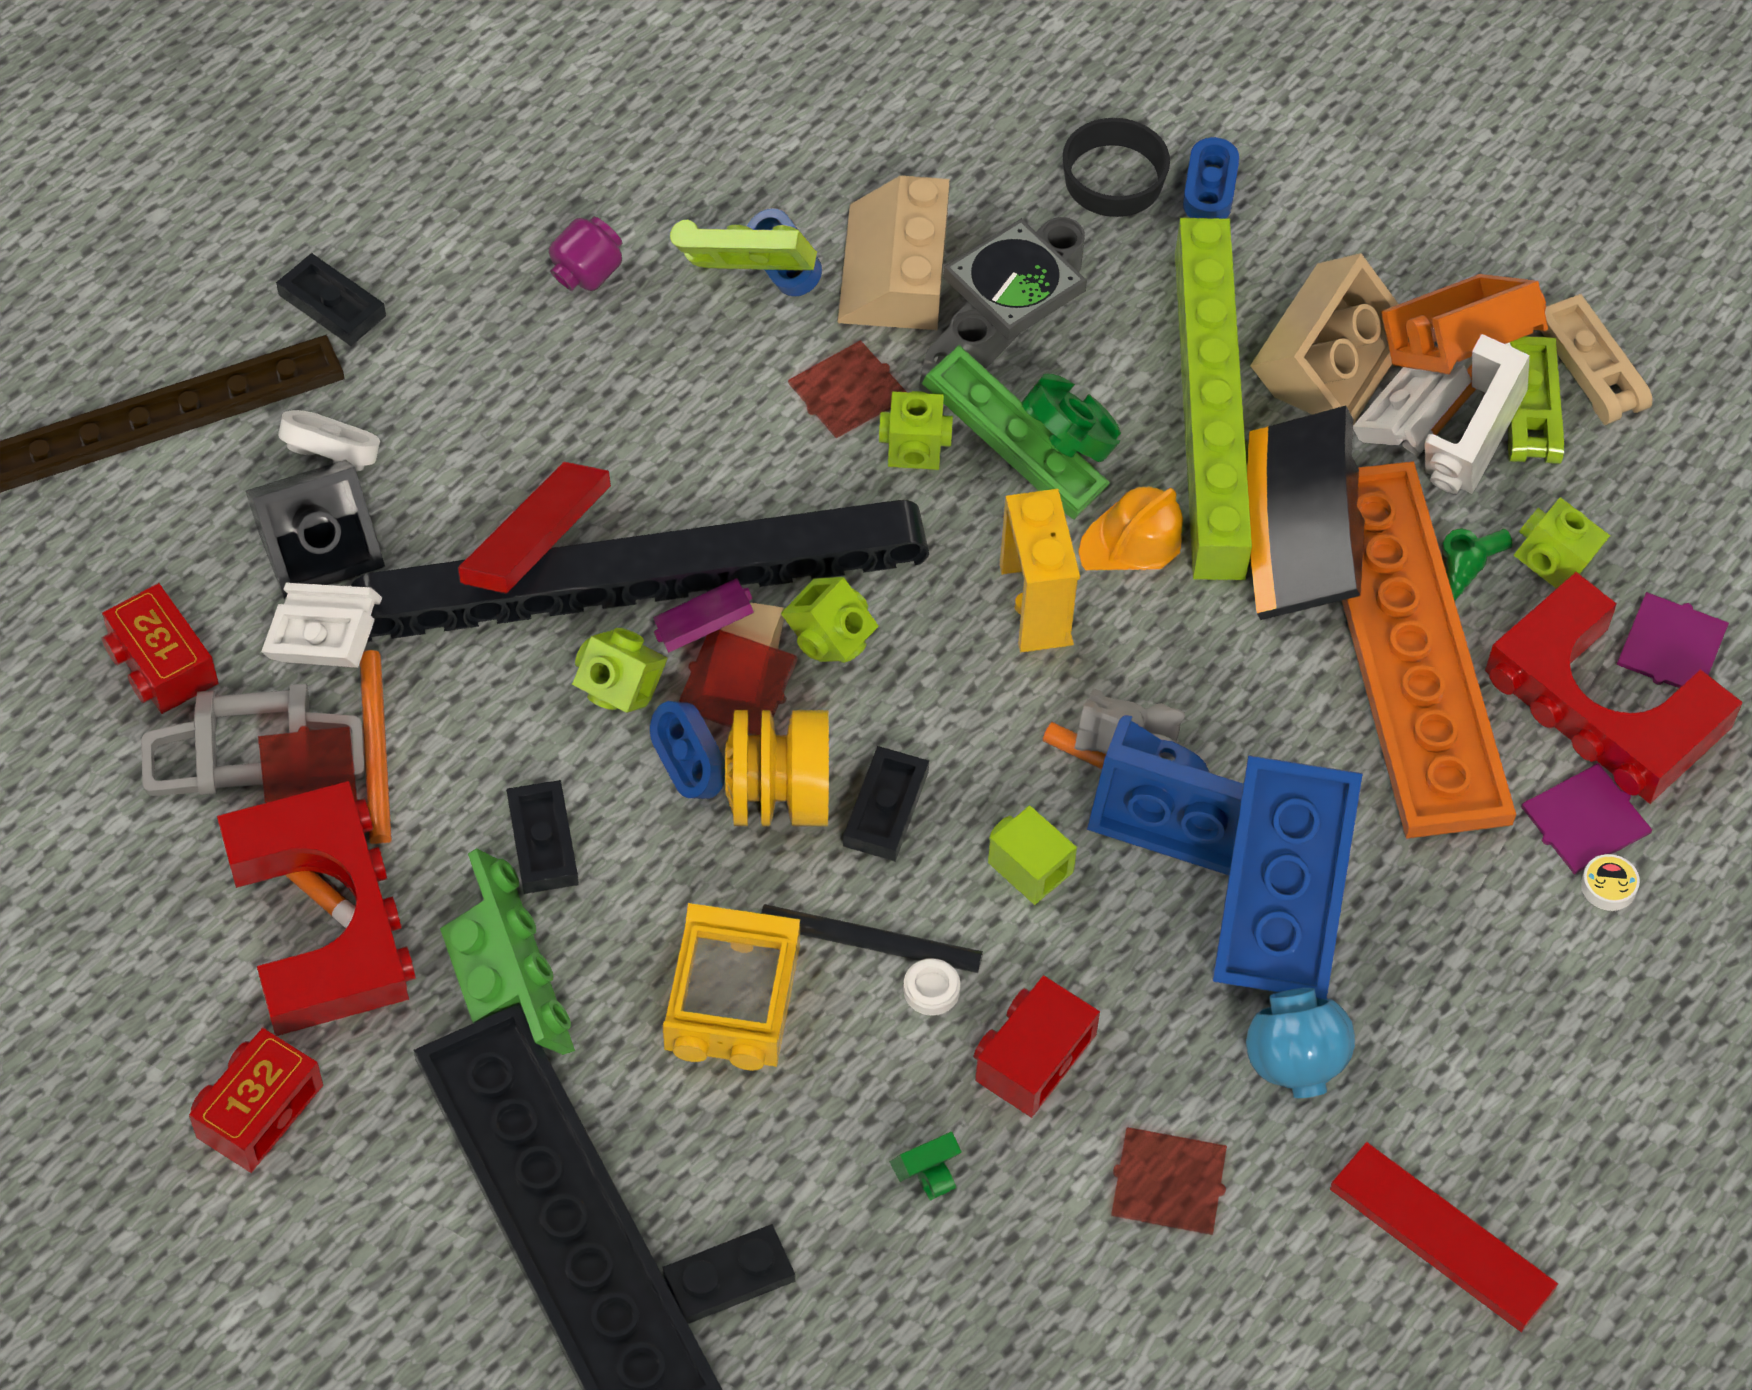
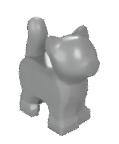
M1093 689L1089 700L1087 699L1083 707L1075 749L1099 751L1106 754L1117 724L1124 715L1132 716L1133 722L1159 739L1177 743L1180 724L1185 718V713L1162 703L1155 704L1149 708H1143L1134 702L1106 697L1102 691ZM1166 752L1159 754L1166 757H1174L1172 754Z

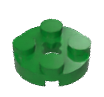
M1043 374L1021 402L1024 410L1034 419L1041 421L1052 432L1049 440L1062 454L1074 457L1077 452H1080L1097 462H1103L1121 441L1116 440L1121 432L1114 418L1090 394L1082 401L1069 391L1075 385L1071 381L1055 374Z

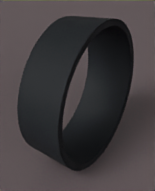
M1103 118L1091 121L1075 130L1065 143L1063 167L1066 187L1072 198L1079 205L1093 213L1109 217H1124L1137 214L1150 207L1161 193L1170 167L1168 148L1155 131L1139 122L1124 118ZM1101 146H1122L1144 155L1153 164L1157 172L1158 181L1148 189L1133 195L1111 196L1095 192L1084 186L1075 178L1071 169L1075 161L1091 149Z

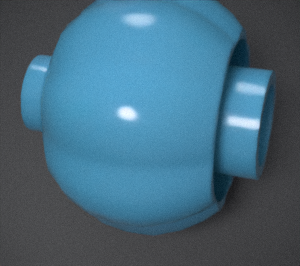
M1314 988L1291 989L1270 995L1271 1007L1264 1008L1256 1013L1248 1029L1246 1048L1252 1067L1267 1082L1292 1088L1293 1098H1309L1327 1093L1326 1082L1341 1073L1353 1055L1355 1032L1350 1017L1334 1000L1317 999Z

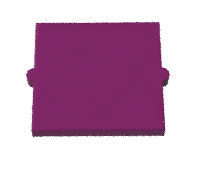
M736 578L653 617L658 628L654 631V635L658 642H664L668 653L753 614L754 611L749 602L753 597L748 588L742 589Z
M1646 592L1616 665L1653 678V682L1657 685H1661L1664 682L1680 688L1700 669L1709 675L1729 622L1693 610V606L1689 603L1680 605Z
M1599 763L1521 804V808L1543 834L1542 842L1545 845L1551 844L1573 874L1584 870L1593 858L1604 854H1613L1652 833L1651 827L1629 802L1631 795L1621 792Z

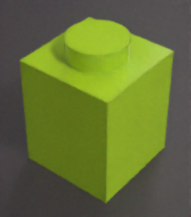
M1030 805L1015 818L1011 815L1003 818L990 833L988 864L1034 905L1074 873L1077 847Z

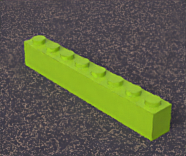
M1180 218L1175 249L1193 579L1245 580L1252 549L1230 219Z

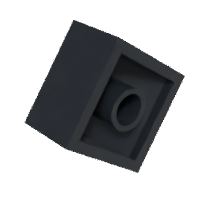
M347 460L246 490L258 533L284 599L288 595L284 591L286 583L330 585L385 567L355 466Z

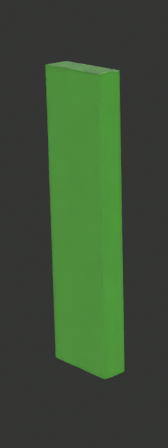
M960 345L925 376L922 384L932 394H944L943 404L1038 491L1059 489L1064 513L1075 520L1109 486L1110 482L1078 453L1074 457H1068L1058 451L1049 440L1052 432L1041 421L1030 416L1022 407L1021 401Z

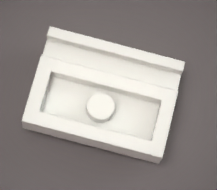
M1458 365L1450 374L1403 367L1353 425L1358 439L1363 443L1400 445L1402 441L1408 440L1411 446H1418L1471 383L1472 380L1465 365Z
M286 583L284 591L288 595L285 603L278 604L261 652L269 659L281 662L358 668L375 620L371 616L374 604L380 605L382 597L369 587Z

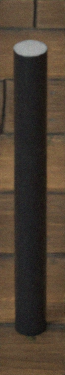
M767 904L763 905L761 914L800 919V935L919 961L932 958L940 959L949 963L953 968L979 973L983 957V951Z

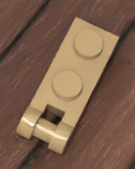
M1582 294L1546 307L1545 315L1548 330L1541 332L1545 337L1556 338L1557 355L1592 402L1593 410L1604 425L1620 420L1622 413L1633 410L1634 413H1638L1652 406V394L1648 385ZM1617 384L1622 392L1615 394L1610 386Z

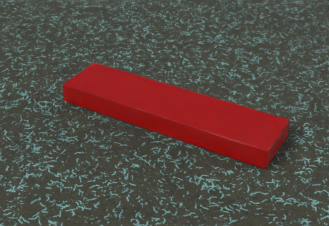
M563 462L458 567L460 583L508 593L611 487L609 471Z
M1368 1142L1361 1147L1331 1183L1330 1190L1521 1333L1555 1292L1559 1284Z

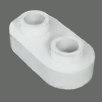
M286 411L281 417L278 436L287 443V448L295 453L303 455L319 454L333 459V463L347 460L355 466L356 471H361L364 469V466L372 465L376 462L380 440L376 435L368 431L308 411Z

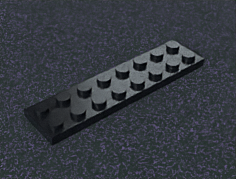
M520 1004L513 1005L414 1049L415 1060L581 1389L722 1390L542 1046L535 1043Z

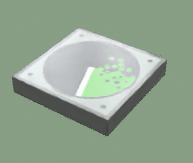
M1022 218L945 265L943 278L1007 340L1012 339L1084 293L1087 280Z

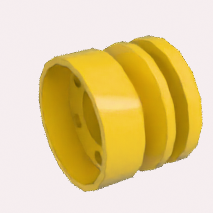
M734 710V721L726 740L725 793L733 813L734 826H748L749 801H761L762 826L771 825L776 801H787L792 826H828V710H792L787 735H776L770 710H762L761 735H749L748 710Z

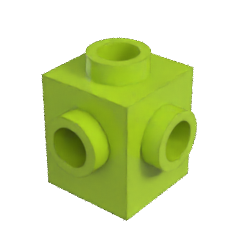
M892 391L891 412L880 413L879 443H889L888 467L939 470L941 446L951 447L953 416L943 415L944 394H928L922 391Z
M1560 497L1547 513L1538 507L1522 526L1519 533L1526 540L1513 556L1557 589L1575 572L1580 574L1610 535Z
M844 577L813 579L780 613L797 635V643L800 649L808 657L819 662L840 661L845 663L851 661L864 651L867 645L865 640L879 627L868 611V603L858 591L851 588Z
M614 628V630L591 636L581 645L575 659V666L578 667L572 685L587 692L588 700L597 706L610 710L618 708L626 713L646 707L651 701L668 657L644 646L643 637L624 628Z

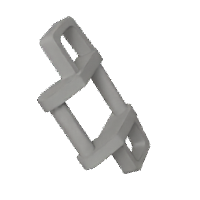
M307 683L290 685V690L218 696H216L215 691L197 692L194 721L148 731L141 739L142 782L146 793L150 796L199 792L200 795L217 794V788L293 782L294 788L311 786V783L359 780L366 773L364 729L361 720L353 715L309 712ZM288 712L290 761L217 766V717ZM309 728L351 732L353 734L354 752L352 764L339 767L311 768ZM195 737L197 777L155 780V750L164 744Z

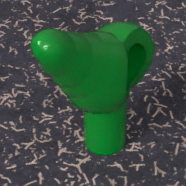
M1460 528L1452 530L1446 536L1442 544V551L1446 558V573L1454 601L1463 594L1465 588L1483 570L1487 557L1512 548V538L1506 529L1477 538L1470 530Z

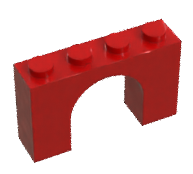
M1575 572L1492 645L1485 671L1489 674L1493 685L1500 692L1506 695L1514 694L1528 705L1533 717L1541 725L1547 728L1555 727L1569 738L1573 748L1583 759L1590 762L1597 761L1611 772L1616 784L1625 793L1632 796L1639 795L1651 804L1732 729L1743 702L1701 669L1665 702L1644 712L1626 713L1614 711L1595 703L1587 697L1576 684L1570 664L1608 631L1617 603L1579 573Z
M349 781L217 816L236 888L290 873L313 871L327 874L339 880L352 892L356 899L352 920L344 932L333 942L314 951L257 966L276 1036L409 1000L406 982L416 979L412 960L407 946L399 949L396 948L392 931L402 929L393 896L382 899L378 882L387 880L384 862L379 847L368 849L364 833L373 831L370 813L365 798L354 800Z

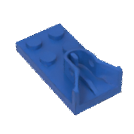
M1124 715L1117 724L1105 756L1087 830L1229 875L1244 783L1209 773L1206 763L1197 754L1173 741L1159 739L1133 722L1132 716ZM1164 752L1170 753L1175 759L1171 761L1160 757L1159 754Z
M1248 755L1216 961L1213 966V982L1274 992L1298 988H1314L1317 999H1327L1362 773Z

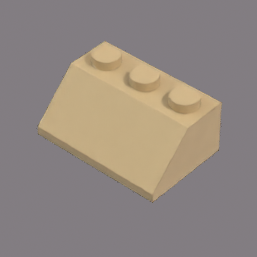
M898 176L850 204L838 323L938 330L950 179Z
M1361 253L1317 263L1250 366L1275 398L1310 414L1346 405L1354 419V425L1392 365L1381 311L1399 304Z

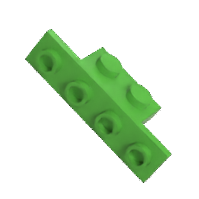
M476 848L468 853L484 900L440 928L472 1022L480 1021L519 1003L524 1010L536 1044L562 1055L573 1052L575 1048L568 1029L571 1027L570 1018L564 1007L556 999L551 985V981L554 978L552 969L547 960L540 954L534 938L536 933L535 922L529 912L523 907L516 889L520 885L519 878L513 867L506 860L497 859Z

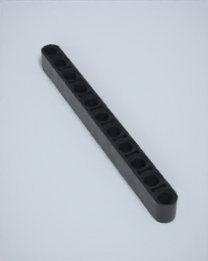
M895 500L553 547L508 593L460 583L458 567L465 560L372 572L356 578L351 586L372 588L382 597L380 605L374 604L371 613L375 620L367 642H372V637L391 635V639L426 634V629L444 627V631L479 627L478 622L497 620V624L530 620L531 615L548 612L550 617L584 612V607L602 605L603 609L637 605L636 600L654 598L655 602L689 597L688 593L705 590L708 592L736 578L740 585L759 583V587L793 583L792 578L811 576V580L844 576V571L862 569L863 573L894 569L897 568L896 564L914 561L916 566L922 564L928 558L929 548L919 506L912 501Z

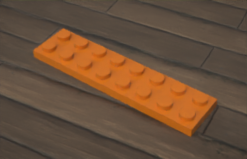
M1411 461L1359 467L1357 507L1365 520L1361 596L1342 600L1405 837L1408 839L1512 826L1516 817V811L1415 463Z

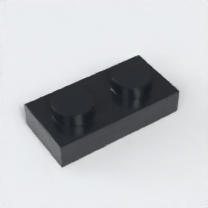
M313 253L309 254L276 282L280 297L350 346L386 317L383 302Z
M877 746L843 834V847L896 862L929 773V760Z
M561 780L507 788V799L523 893L528 894L579 885Z
M773 1224L662 1267L666 1283L688 1324L795 1282V1272Z

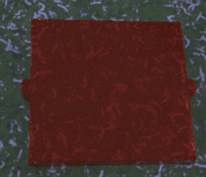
M861 340L788 380V384L808 405L807 413L810 415L815 414L835 438L844 435L878 416L881 412L890 409L892 391L906 392L889 373L890 366L887 363L881 364Z
M720 629L706 636L696 661L689 663L688 668L691 673L678 702L691 703L699 710L704 719L730 728L734 721V710H748L749 734L761 735L762 710H770L772 717H774L779 704L786 702L787 698L784 691L798 658L794 654Z
M301 726L298 732L258 736L265 803L347 781L350 783L354 800H358L350 726L311 731L309 727Z
M1127 1127L1120 1165H1116L1113 1169V1175L1118 1179L1111 1216L1213 1235L1218 1199L1226 1192V1187L1221 1184L1227 1146Z

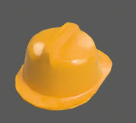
M1147 486L1137 487L1126 492L1117 503L1094 521L1083 534L1078 551L1082 567L1085 570L1162 569L1181 553L1183 516L1180 506L1176 502L1177 494L1175 490L1169 488L1163 491L1162 489Z

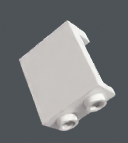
M1481 334L1472 351V387L1485 392L1478 409L1459 443H1451L1434 434H1429L1424 443L1425 473L1432 475L1430 481L1435 486L1452 494H1457L1460 489L1471 494L1473 493L1528 390L1530 355Z

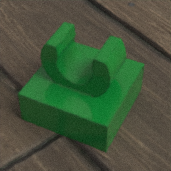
M951 1131L904 1152L889 1162L900 1182L918 1174L919 1182L931 1201L956 1189L954 1179L944 1162L956 1157L962 1151Z

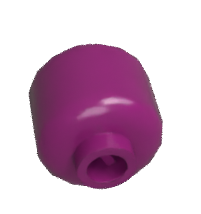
M594 216L590 220L576 218L548 248L550 259L555 265L550 272L560 284L570 291H573L577 286L587 291H595L621 265L622 253L619 247L623 244L622 240L608 224L598 217Z

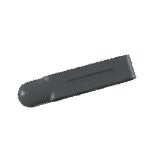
M1068 217L1050 219L1036 232L1079 272L1082 267L1085 239L1083 227L1076 220ZM967 302L953 316L950 321V327L927 349L921 371L920 391L932 394L922 384L925 376L958 345L984 368H987L1018 335L1007 340Z

